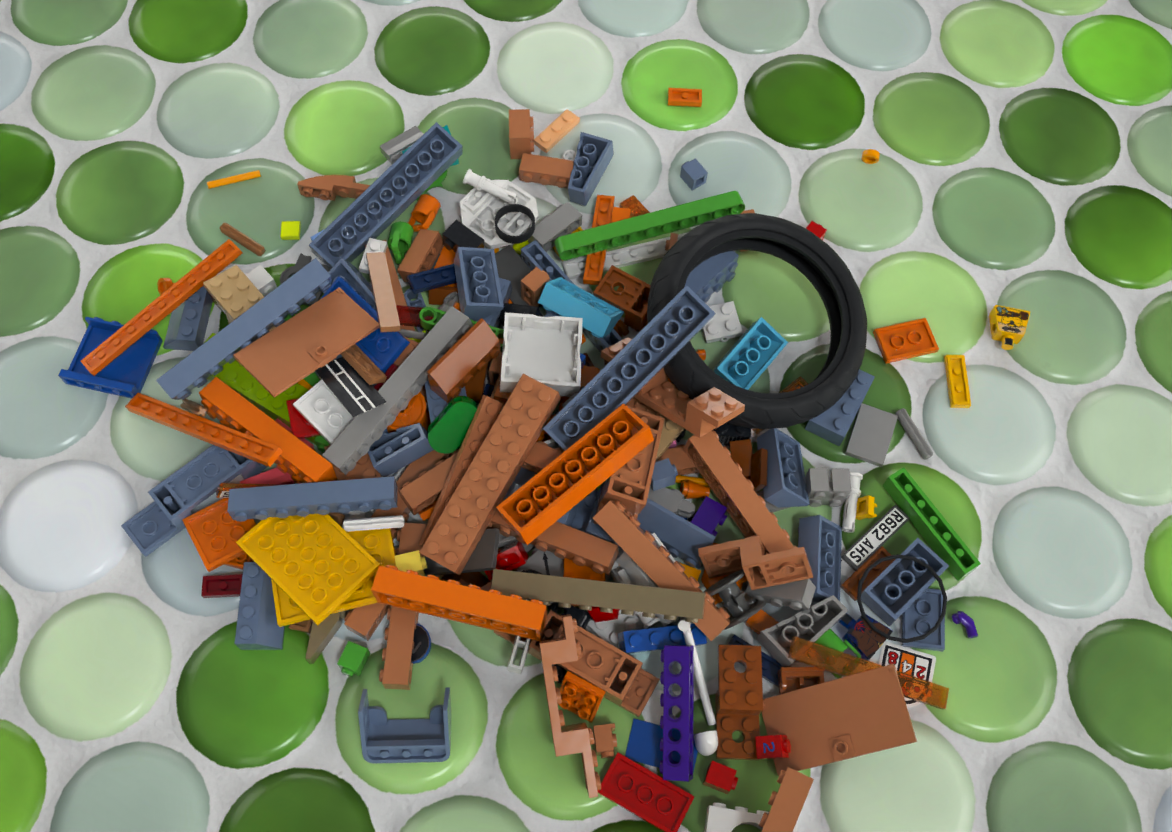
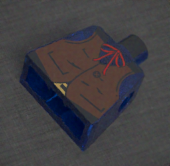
M846 613L839 621L848 630L842 637V640L846 639L860 653V661L865 665L886 641V638L873 631L862 615L856 621ZM865 614L877 629L889 636L893 631Z

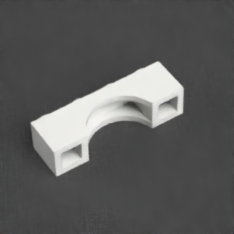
M714 802L713 806L709 805L707 807L704 832H732L736 826L742 824L753 825L762 831L763 827L759 826L764 812L768 814L769 812L757 810L755 814L748 812V808L735 806V810L726 808V804ZM798 821L796 822L793 832H797Z

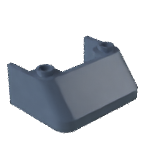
M450 687L445 688L444 705L434 706L430 711V719H387L385 709L379 706H369L368 691L363 689L358 717L364 760L369 763L443 762L449 758L451 750Z

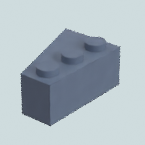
M420 423L398 428L396 432L388 434L383 432L381 438L371 445L368 451L373 467L383 477L391 475L434 450L429 444L428 432Z

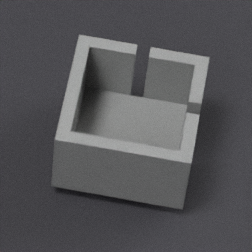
M809 468L805 476L811 507H819L821 505L839 507L844 504L851 493L849 469L831 468L832 482L828 480L827 468Z

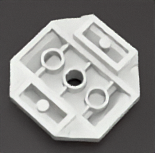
M487 179V181L517 194L514 204H521L529 208L534 214L536 223L539 215L535 197L509 180ZM474 187L460 201L462 224L485 240L484 245L489 249L504 248L512 244L503 241L495 230V216L497 212L510 203L484 190L477 191ZM510 212L503 215L497 225L503 233L519 236L531 228L532 221L524 213Z

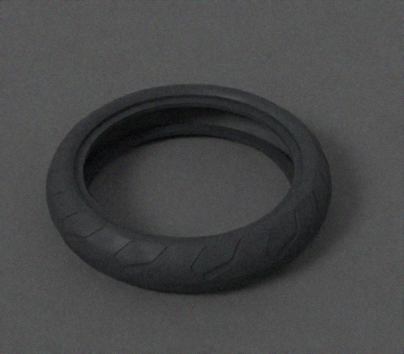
M757 213L726 215L702 223L681 237L661 260L651 282L647 306L648 323L684 288L689 274L703 261L728 251H759L778 257L791 264L815 287L825 305L831 331L829 352L822 370L813 382L797 390L784 393H759L733 385L717 375L705 364L690 341L663 367L665 374L679 391L689 395V398L692 400L715 387L745 405L744 412L727 422L732 425L754 429L787 428L819 416L839 401L852 385L861 367L866 349L867 316L860 289L847 265L827 243L806 228L786 219Z

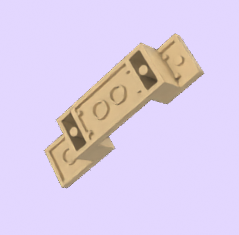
M237 265L203 282L206 290L225 311L229 324L264 298Z

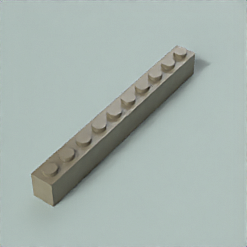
M493 569L491 589L500 591L501 595L510 596L514 594L521 596L522 600L530 601V599H535L549 606L551 601L558 602V607L571 608V604H577L579 609L592 610V606L600 607V612L613 613V609H620L621 614L634 615V611L643 612L642 617L655 618V614H662L664 619L676 620L677 616L685 617V622L698 623V619H703L706 593L499 569Z

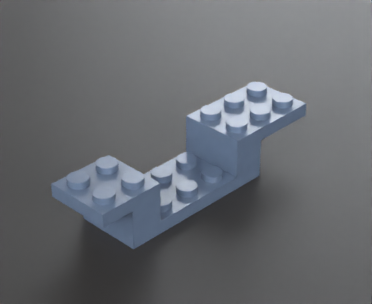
M212 445L148 491L154 502L121 526L142 554L147 557L186 528L182 519L192 515V509L238 475H241L245 480L259 474L268 466Z

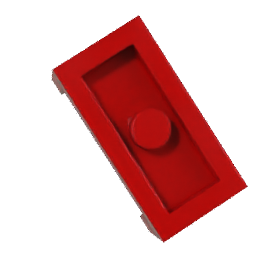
M517 540L498 549L496 569L511 571L526 564L529 556L521 542ZM493 570L485 571L489 581L492 580Z

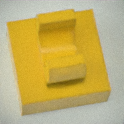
M867 495L858 498L856 519L862 520L877 517V514L874 513V508L877 507V504L874 503L875 497Z

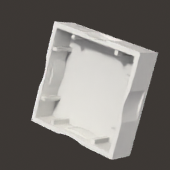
M505 313L500 392H513L522 374H525L558 391L560 396L571 397L575 392L579 393L581 387L580 349L582 344L583 318L541 317L533 314Z

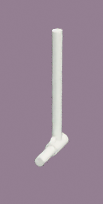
M681 617L678 628L683 631L686 645L694 646V675L707 723L711 726L716 724L691 632V622H685V617Z

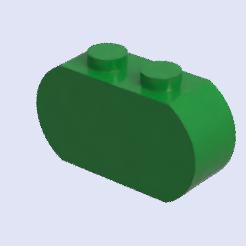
M456 396L428 426V441L435 451L448 454L461 447L478 406L476 402L467 396Z

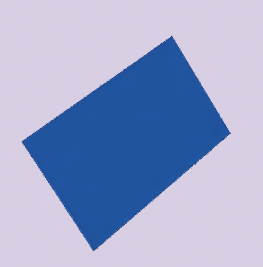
M633 719L625 757L635 762L660 768V761L663 760V751H660V739L663 738V729L660 728V725ZM677 729L672 730V736L679 740L681 737L680 731ZM693 734V773L698 753L694 741L695 734ZM677 751L672 752V759L680 762V754Z

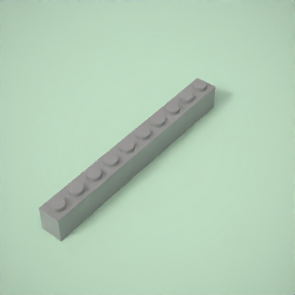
M452 306L378 390L386 403L356 416L322 456L345 475L352 471L358 460L368 453L371 445L381 438L383 431L393 424L396 416L421 391L422 386L429 380L427 371L473 327L470 318Z

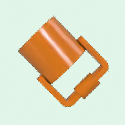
M422 194L419 197L408 221V224L413 227L414 232L429 228L441 207L440 202L428 194Z

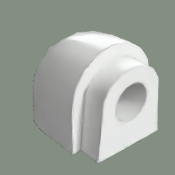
M716 730L694 735L696 749L701 755L709 756L717 750L718 736Z

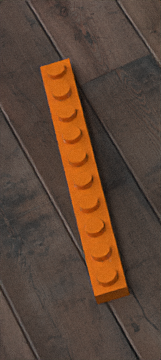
M228 239L80 362L95 376L203 287V282L216 276L238 258L242 251Z
M137 393L125 406L132 413L268 467H271L282 453L280 447L141 393Z

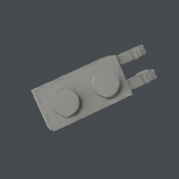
M650 486L648 493L650 500L680 517L690 520L695 516L694 503L685 500L684 494L679 490L665 487L653 491Z

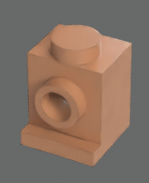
M615 723L593 726L596 756L601 755V758L614 757V747H617L616 734H612V731H615Z

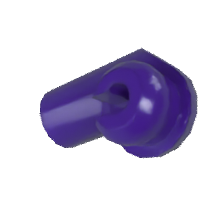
M963 611L952 614V620L955 624L962 623L964 625L968 639L978 637L974 620Z

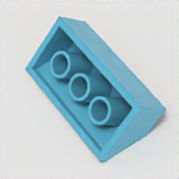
M561 277L546 282L538 303L543 305L544 309L554 311L561 317L583 318L582 329L591 331V334L597 338L609 335L624 313L619 308Z
M761 317L752 323L712 370L733 385L749 390L788 342Z

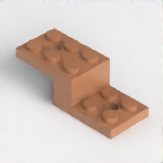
M759 535L698 548L699 557L709 578L732 574L743 569L751 590L813 578L812 569L804 547L772 552L766 555Z

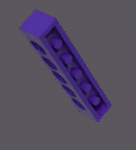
M664 645V650H661V662L664 663V671L661 672L660 676L661 684L664 685V693L660 697V704L663 707V716L660 718V728L663 729V738L660 739V751H663V760L660 761V773L663 774V780L689 782L693 779L694 646ZM675 661L681 665L680 673H675L672 669ZM674 684H678L681 688L679 696L675 695L672 691ZM674 706L679 707L681 710L679 718L675 717L672 713ZM673 728L680 731L681 737L679 740L672 736ZM673 751H677L680 754V762L672 759Z

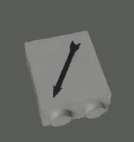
M535 548L526 564L518 567L516 572L532 569L543 575L563 577L564 560L558 558L550 551L546 550L544 552ZM550 601V606L547 605V607L551 609L555 602Z

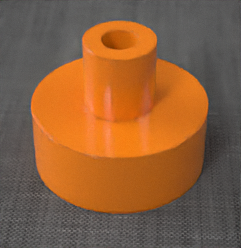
M160 278L157 284L159 294H163L175 283L170 278Z

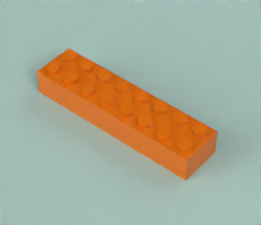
M215 377L199 392L202 398L201 403L208 409L206 413L212 419L217 418L220 420L221 425L280 447L282 453L274 463L277 464V468L282 473H289L295 483L338 481L333 465L219 378Z
M623 403L496 507L515 533L527 545L530 544L653 442L654 438L650 427Z
M392 565L378 567L371 589L378 603L536 641L542 640L547 621V605H544L542 601L535 599L531 601L522 600L521 596L514 594L510 596L501 595L500 591L493 589L484 591L479 586L471 584L463 586L455 580H448L446 582L439 580L434 575H427L425 577L413 570L404 572Z

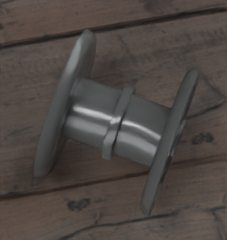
M743 569L724 577L703 592L707 591L711 596L718 593L723 600V607H727L731 614L728 618L730 624L725 629L745 621L766 605V602L763 600L751 604L747 602L744 597L746 593L744 591L741 592L736 584L745 575Z

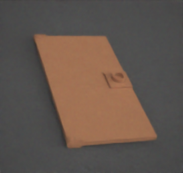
M339 287L238 351L233 357L273 397H276L318 368H322L337 358L339 354L380 327L373 317Z
M894 663L763 699L762 716L767 735H787V739H789L791 744V751L788 753L789 758L773 759L778 776L782 769L787 771L788 767L801 771L917 742Z

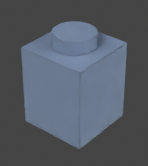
M696 158L685 162L681 166L680 177L692 191L706 183L708 172Z
M669 458L655 462L650 484L653 491L675 484L678 472L675 465H671Z

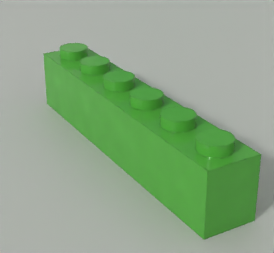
M905 468L900 469L887 478L883 484L885 490L910 518L911 523L934 552L949 565L948 570L957 581L974 571L981 564Z

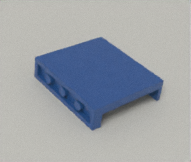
M85 317L86 322L89 324L69 369H61L58 376L68 385L132 399L137 393H141L162 344V339L158 332L150 329L93 376L80 361L124 325L117 321H104L98 317Z

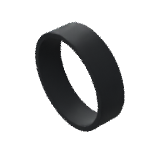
M509 204L502 207L495 216L497 235L503 241L512 244L527 241L535 231L534 214L529 208L521 204ZM510 212L524 213L532 221L531 228L519 236L503 233L497 224L503 215Z

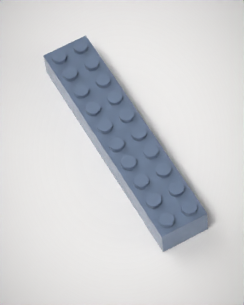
M436 122L309 244L311 252L330 269L341 258L351 263L366 249L365 245H367L369 238L376 239L462 155L463 146Z
M316 258L156 381L171 399L185 400L192 394L191 390L193 388L202 387L208 382L206 378L210 375L216 376L223 370L222 366L226 363H233L235 361L233 357L235 353L267 334L274 326L278 327L284 323V318L289 314L293 316L301 310L300 306L305 302L307 304L312 302L316 298L315 294L319 291L325 292L332 286L330 274Z
M686 285L543 430L566 451L623 403L626 405L716 313Z

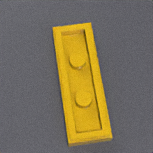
M945 355L944 362L950 408H970L971 400L965 356Z

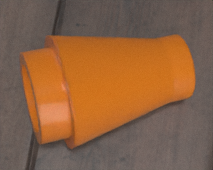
M687 480L681 482L680 492L684 494V499L705 498L706 496L709 497L710 487Z

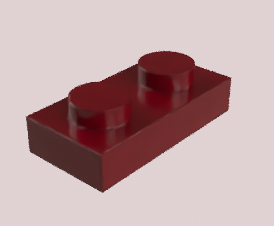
M243 574L203 576L201 596L203 598L239 597Z

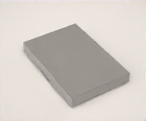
M862 403L845 455L882 467L898 416Z

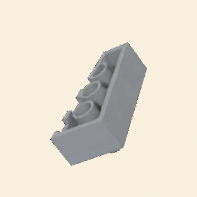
M833 595L811 606L809 610L800 611L794 616L761 631L756 639L782 667H790L827 630L831 629L848 612V609Z

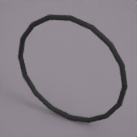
M896 554L880 558L867 567L858 583L857 602L862 617L873 631L888 640L909 643L925 639L938 629L946 615L947 595L941 578L931 566L916 557ZM896 558L912 560L927 568L938 581L943 595L942 613L935 626L922 636L908 639L889 636L877 629L865 615L861 602L862 583L869 571L881 562Z

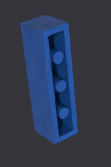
M691 624L690 628L695 646L707 644L706 635L695 624ZM678 625L623 631L617 634L619 649L627 654L664 650V645H686L683 631L678 628Z

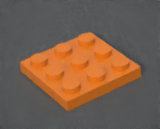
M223 498L182 519L208 572L244 554L245 552L236 542L257 525L254 519H247L242 522L233 520L227 512L229 498Z

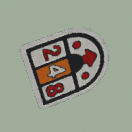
M885 641L882 644L878 668L894 663L907 708L921 704L930 693L936 657Z

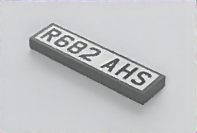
M894 505L841 558L856 571L910 518Z

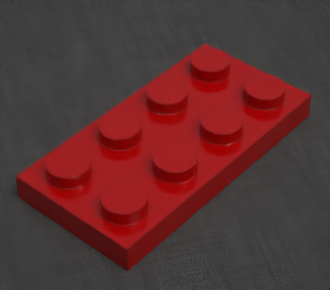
M618 752L601 782V790H597L601 796L663 832L678 831L695 797Z

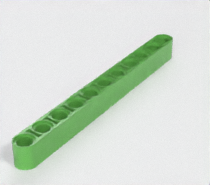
M730 191L558 237L554 244L560 259L570 260L697 226L726 215L740 214L745 210V204L738 191Z

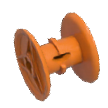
M420 392L396 416L393 424L387 427L388 433L396 432L398 428L420 423L428 432V426L431 424L430 415L426 408L425 398Z

